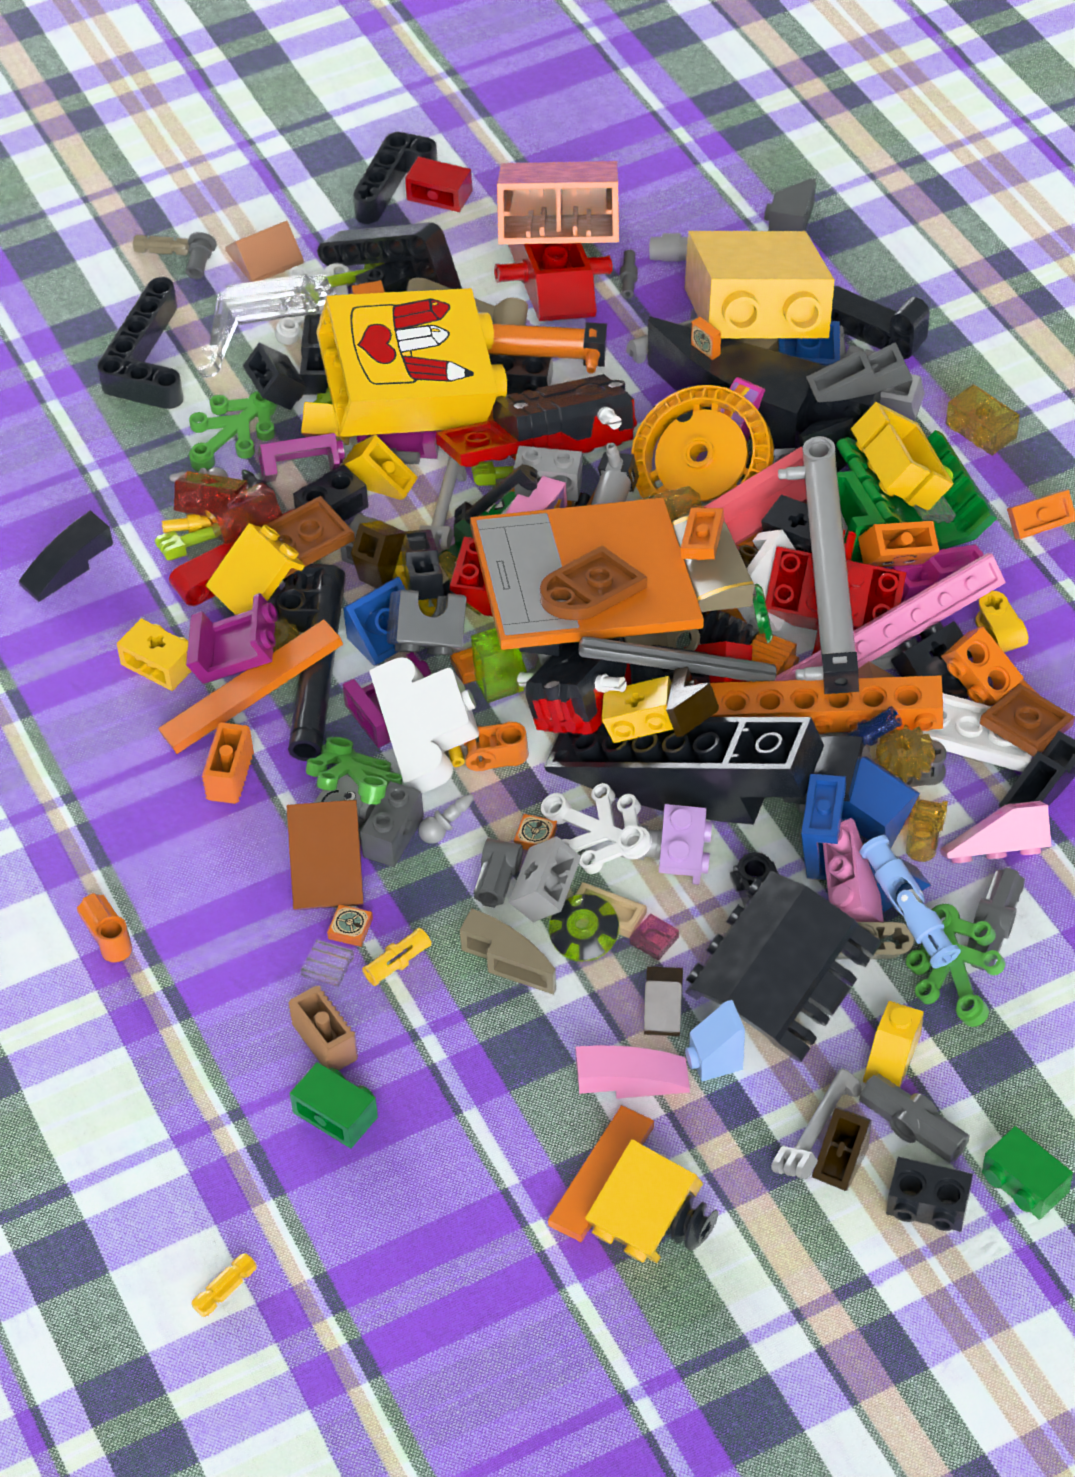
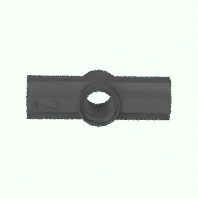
M1010 868L996 870L986 898H982L978 905L973 923L976 924L979 921L988 922L996 932L995 940L990 945L981 946L970 937L967 947L983 953L990 950L999 952L1004 938H1009L1017 912L1016 906L1025 883V878L1021 877L1018 871ZM988 930L982 931L979 937L985 936ZM996 959L992 960L988 967L995 965ZM971 965L974 968L984 970L983 968Z
M880 1074L873 1075L866 1082L864 1089L860 1093L859 1101L889 1121L892 1130L898 1137L909 1143L920 1142L949 1163L955 1162L961 1156L969 1142L970 1135L939 1115L937 1107L929 1098L919 1093H914L911 1096Z

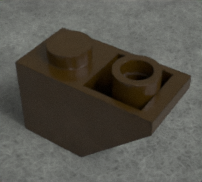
M381 520L359 524L351 556L360 581L378 588L393 579L406 535L405 531Z

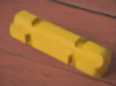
M240 1254L231 1263L232 1267H226L205 1288L206 1292H200L192 1300L191 1305L200 1316L205 1317L217 1308L216 1303H222L243 1283L242 1278H248L256 1270L257 1264L248 1254Z

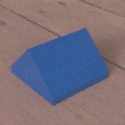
M840 321L830 322L829 338H778V352L829 366L840 360Z
M400 577L392 579L343 607L347 639L373 666L399 652L395 651V645L387 643L390 594L395 591L406 590Z
M864 756L860 760L850 802L844 801L842 818H852L855 821L858 833L868 840L880 835H886L889 840L888 846L891 849L920 793L867 756Z

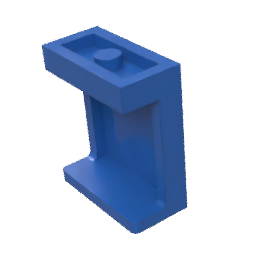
M810 774L801 832L806 877L809 879L827 880L823 843L838 844L841 822L848 819L842 818L846 776Z

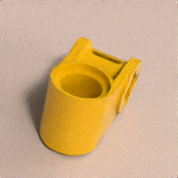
M991 591L979 598L978 605L980 611L977 613L975 620L977 628L983 626L1004 653L1028 644L1027 629L1003 593Z

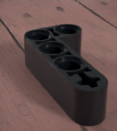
M392 132L385 137L353 192L355 218L358 222L372 224L380 219L405 174L410 171L418 157L438 161L437 144L433 139L405 132Z
M834 285L831 321H840L844 334L880 350L896 342L903 359L910 358L927 339L930 310L928 305L920 298L910 297L896 312Z

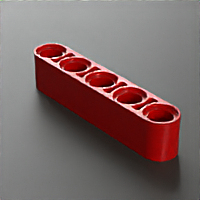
M290 510V511H288V512H286V513H284V514H282V515H280V516H278V517H276V518H274V519H272V520H270V521H268V522H266V523H264V524H262V525H260V526H258V527H262L263 525H266V524H268V523L274 521L275 519H277V518H279V517H281V516H283V515H285V514H287V513H289V512H291V511H293V510ZM240 536L179 565L171 572L169 583L187 605L196 606L216 596L205 585Z

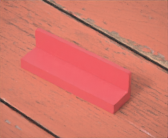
M803 447L796 449L704 506V508H723L724 521L736 545L762 530V519L781 494L803 503L807 502L805 479L780 480L778 478L779 469L803 466Z

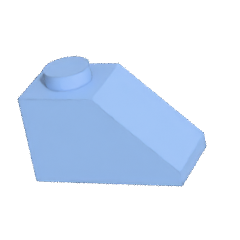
M733 1000L724 1002L690 1031L689 1047L685 1048V1055L690 1069L697 1070L701 1082L743 1070L745 1028Z

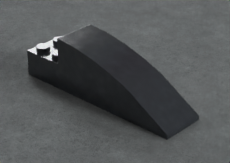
M651 316L648 319V365L676 392L699 385H714L729 389L736 377H740L765 389L758 411L764 417L770 429L774 449L800 448L799 435L815 422L851 417L853 418V425H855L875 402L880 404L881 392L847 400L817 402L806 377L827 367L826 365L730 338H721L720 356L711 360L691 345L692 328ZM703 407V410L712 409V407Z
M709 717L684 736L676 737L672 729L617 743L612 741L604 723H602L598 730L587 735L573 734L571 732L559 733L544 768L549 773L594 789L598 784L605 783L613 790L615 798L619 799L625 794H632L645 807L664 811L665 804L707 808L706 819L754 825L765 797L804 798L809 785L810 774L814 773L824 744L811 717Z

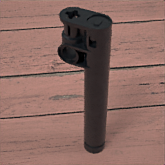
M310 564L304 567L302 571L298 570L283 579L285 587L276 599L279 623L282 629L289 632L304 633L324 619L338 634L346 579L345 572L335 565ZM336 650L299 673L288 747L289 754L295 759L307 761L310 758H316L321 755Z

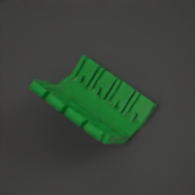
M937 430L927 439L942 465L948 467L953 473L952 482L954 484L929 511L917 505L912 507L896 495H887L879 486L880 480L878 476L868 467L867 462L869 460L857 447V441L847 437L846 439H840L836 443V447L848 463L850 470L854 471L886 524L933 521L939 550L976 540L998 519L944 434Z

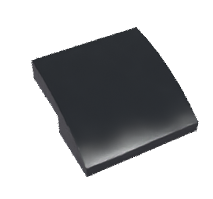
M821 737L824 748L813 774L846 776L844 801L850 802L864 748L863 737ZM808 788L804 798H783V801L806 805Z

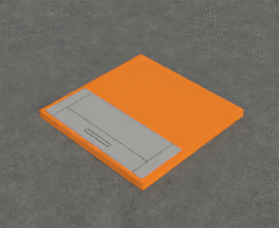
M664 498L470 517V527L501 650L580 642L582 637L608 639L703 628L704 618L685 561L681 558V549ZM600 546H604L647 576V588L588 619L565 620L557 618L545 611L540 603V585L548 574Z

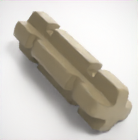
M135 235L133 250L146 253V250H149V253L173 255V252H176V255L186 256L189 254V244L187 238H177V240H174V237L150 236V238H147V235Z

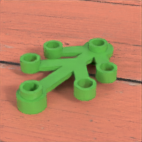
M258 391L252 393L249 398L228 400L224 395L213 396L210 399L211 412L215 415H223L228 411H244L237 415L207 418L205 413L196 412L189 417L190 428L196 433L223 428L207 443H197L192 447L189 452L191 467L197 471H200L201 468L211 469L215 465L214 453L237 433L238 441L235 443L237 456L242 459L252 457L255 449L254 442L250 438L249 422L258 417L259 422L256 424L257 438L262 441L271 440L275 436V429L270 416L275 413L278 405L262 398Z
M343 737L327 738L326 744L322 746V754L307 760L306 773L310 776L318 777L316 784L318 788L328 791L336 790L338 779L349 774L359 786L358 794L360 795V800L367 804H380L381 799L385 797L389 782L402 785L403 781L400 774L390 772L391 763L389 761L355 752L353 742ZM331 763L337 764L334 767L327 770V765Z
M939 904L931 910L936 912L940 920L945 917L942 921L945 926L943 931L952 945H957L961 952L955 960L946 966L937 969L933 968L929 978L920 981L916 985L915 994L924 1004L934 1003L939 998V989L949 970H951L959 995L956 1013L965 1025L977 1027L988 1018L989 1008L981 997L974 995L964 962L983 968L989 975L1000 974L1004 970L1006 963L999 952L995 950L983 953L960 945L957 942L956 933L973 938L981 946L990 945L995 940L996 932L988 922L979 921L974 924L960 919V914L954 906ZM988 930L985 936L979 937L982 931ZM921 945L919 950L909 953L906 958V965L914 974L922 975L929 970L931 957L924 946ZM922 959L918 966H914L917 960ZM997 959L995 965L988 967L992 960ZM932 988L928 995L923 996L926 989ZM974 1004L971 1010L966 1011L969 1006Z

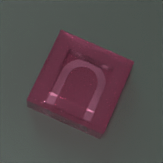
M650 913L631 934L630 944L659 961L679 938V930Z

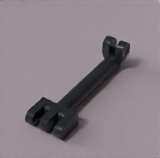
M520 465L475 504L472 505L465 501L455 509L454 524L463 519L470 524V517L480 516L518 484L527 490H535L537 488V470L529 465Z

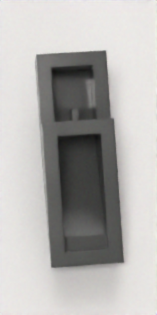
M896 342L869 356L862 349L806 377L817 402L840 401L871 395L913 379Z

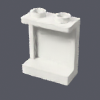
M783 530L759 532L753 540L759 551L748 565L747 570L754 583L753 595L756 594L755 584L758 583L763 589L765 601L776 547L796 550ZM753 603L752 607L737 608L746 620V623L753 625V632L757 633L759 628ZM768 612L772 632L779 631L785 621Z

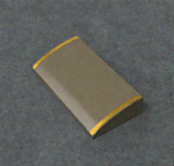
M689 515L672 521L680 548ZM724 521L715 560L684 559L701 612L752 607L754 583Z

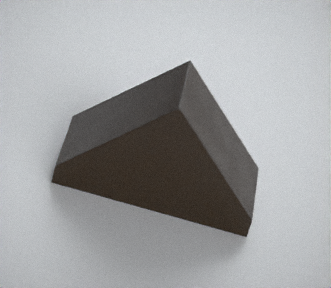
M836 1106L812 1178L847 1191L869 1149L872 1120Z

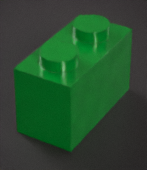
M318 1062L315 1063L289 1093L294 1114L350 1149L378 1118L376 1098L368 1088L362 1085L357 1087L346 1080L337 1069H328Z
M1016 1126L985 1153L982 1173L986 1180L993 1187L1001 1188L1014 1199V1202L1021 1210L1030 1212L1039 1220L1070 1192L1074 1172Z

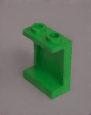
M854 471L837 472L841 513L848 527L844 537V544L846 543L848 532H854L857 537L854 542L851 561L863 563L858 537L873 525L886 524Z

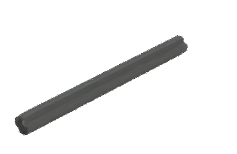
M582 637L578 649L581 657L670 670L688 667L691 673L753 682L775 681L777 672L776 666L770 663L592 637Z

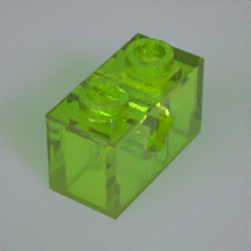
M496 627L471 635L475 682L487 703L524 691V687L519 686L520 682L517 681L519 673H527L522 659V654L525 652H519V648L501 650Z

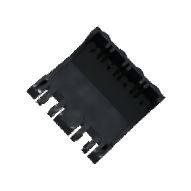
M771 871L764 879L757 876L746 891L751 896L744 907L738 904L726 920L731 925L724 936L718 933L706 949L711 955L705 964L701 965L698 962L689 973L686 981L691 984L685 993L695 1000L703 996L720 1005L726 1001L733 1000L742 1020L765 1035L774 1046L792 1059L802 1062L810 1050L807 1044L813 1045L817 1037L811 1030L795 1021L799 1012H803L817 1024L826 1026L830 1020L827 1014L830 1016L834 1015L850 991L848 985L853 986L857 981L856 976L850 970L837 963L835 959L841 952L855 964L866 967L870 961L868 956L873 957L882 943L878 938L861 927L853 918L808 886Z

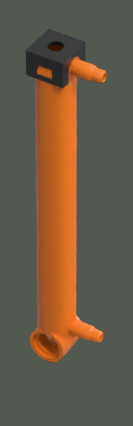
M586 322L585 329L493 324L494 339L488 354L583 359V366H586L588 373H595L597 366L605 367L607 323Z

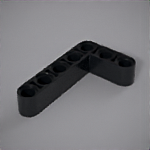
M432 222L339 231L322 242L317 249L319 259L326 266L335 263L350 266L411 260L417 278L428 279L451 289H462L442 229Z
M157 277L147 284L100 358L97 367L102 391L105 394L164 409H173L183 403L184 397L179 372L172 368L145 362L177 310L175 289L171 279Z

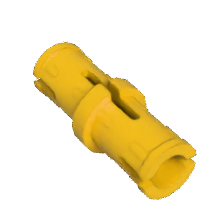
M420 927L416 928L414 932L397 944H389L382 955L370 964L362 967L365 978L371 985L377 986L380 981L397 969L403 970L408 967V961L424 949L429 948L431 940ZM407 949L406 952H404L402 955H400L398 958L394 959L391 963L387 965L388 961H390L392 958L400 954L403 950Z

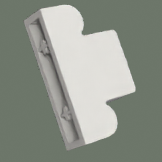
M396 658L370 669V675L404 784L422 793L443 785L450 779L453 773V764L444 752L479 736V730L472 712L476 708V703L470 690H465L464 684L451 668H446L424 678L413 662L407 658Z

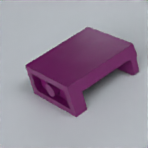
M335 433L260 444L258 457L262 480L266 483L276 481L278 475L276 462L320 455L328 456L330 471H333L345 459L342 440L336 441Z
M259 593L253 596L252 610L214 623L209 620L203 611L191 615L186 660L187 667L203 684L272 662L273 647L276 644L274 636L275 622L278 618L274 605L268 603L262 594Z
M413 652L406 654V658L413 662L424 678L432 675L429 666L424 660L420 661ZM355 679L343 683L345 706L377 748L390 743L391 740L373 683L363 688L359 686Z

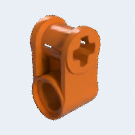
M506 722L484 727L477 726L480 742H476L475 738L464 743L468 753L465 763L467 768L473 771L518 766L523 764L529 756L525 727L517 722ZM478 756H482V761H481V762L479 761V757H478Z

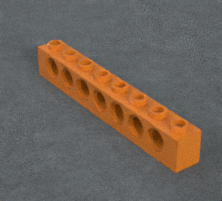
M942 676L859 678V692L825 694L823 680L710 683L719 705V710L711 717H811L819 734L943 729Z

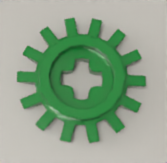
M757 583L755 584L756 594L753 595L755 615L760 634L765 633L766 641L770 643L773 637L763 589Z

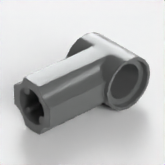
M487 838L482 852V868L474 889V899L480 901L483 906L495 908L497 905L504 903L512 875H517L520 869L523 845Z

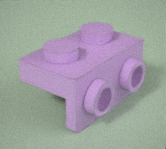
M665 804L659 873L693 876L692 884L697 885L700 883L701 873L708 874L710 853L703 852L704 842H710L712 822L706 821L707 808Z

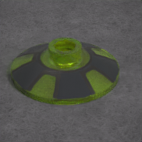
M579 894L566 899L561 912L551 916L549 936L554 948L565 958L577 962L593 961L607 954L616 943L620 928L619 919L615 909L605 899L592 894ZM580 919H587L589 921L583 928L576 926L577 921Z

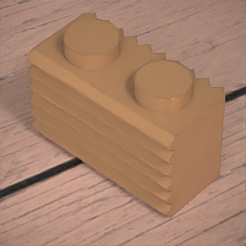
M314 986L288 1002L290 1005V1016L292 1017L291 1024L321 1065L328 1069L335 1068L339 1071L357 1061L358 1051L355 1032L348 1026L347 1021H344V1017L340 1016V1011H336V1006H333L328 996H325V991H321V986Z

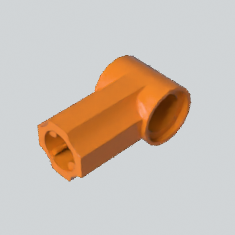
M92 893L84 897L81 904L77 907V912L99 945L102 957L109 962H120L128 958L132 953L133 947L125 920L116 914L104 894L97 895Z

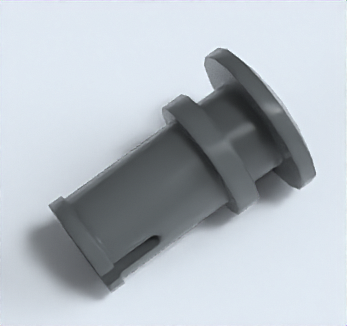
M195 232L188 238L190 258L185 272L193 279H201L205 273L206 262L211 257L212 252L215 251L217 242L214 237L207 233Z

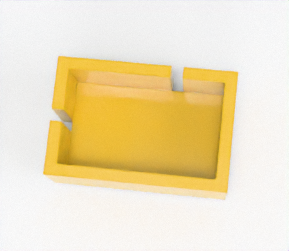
M875 402L851 428L857 439V447L866 455L869 460L867 462L868 467L878 476L880 480L879 486L887 495H896L912 507L917 505L929 511L953 486L954 483L917 422Z

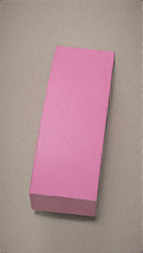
M575 1046L579 1094L615 1091L616 1099L690 1093L686 1057L663 1051L628 1046Z

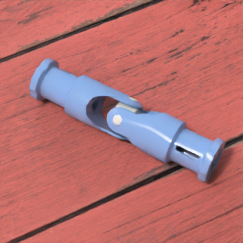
M880 835L867 841L859 851L862 858L868 859L876 871V880L897 912L904 916L907 928L916 942L922 944L931 957L930 964L932 967L937 969L951 963L961 952L959 947L952 945L943 931L945 926L936 912L927 908L923 903L925 902L923 892L903 861L896 859L888 846L889 840L886 835ZM910 883L913 889L901 891L896 898L897 889L902 884Z

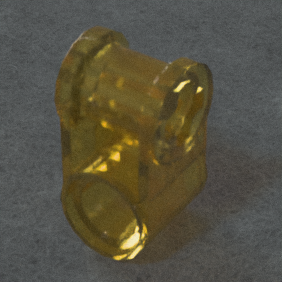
M920 796L917 798L909 815L905 847L907 855L912 860L926 862L935 857L941 831L943 832L949 801L943 800L941 803L922 800Z

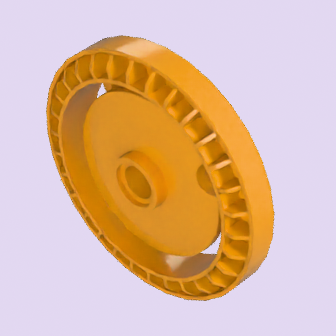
M699 385L675 392L659 402L646 415L637 430L631 454H634L639 475L636 488L644 500L664 498L671 522L687 516L691 508H704V506L689 507L669 501L665 496L672 493L676 497L690 502L711 501L737 487V482L742 475L745 477L741 483L773 464L774 446L770 429L764 417L749 400L728 388L714 385ZM703 407H712V409L703 410ZM721 408L736 413L745 420L750 429L753 454L749 469L746 468L748 447L744 433L733 419L721 413ZM693 410V415L687 422H679L677 420L682 414ZM657 444L655 453L656 470L652 471V458L655 446ZM708 451L704 460L696 462L697 456L701 452ZM661 480L663 486L657 488L655 482Z

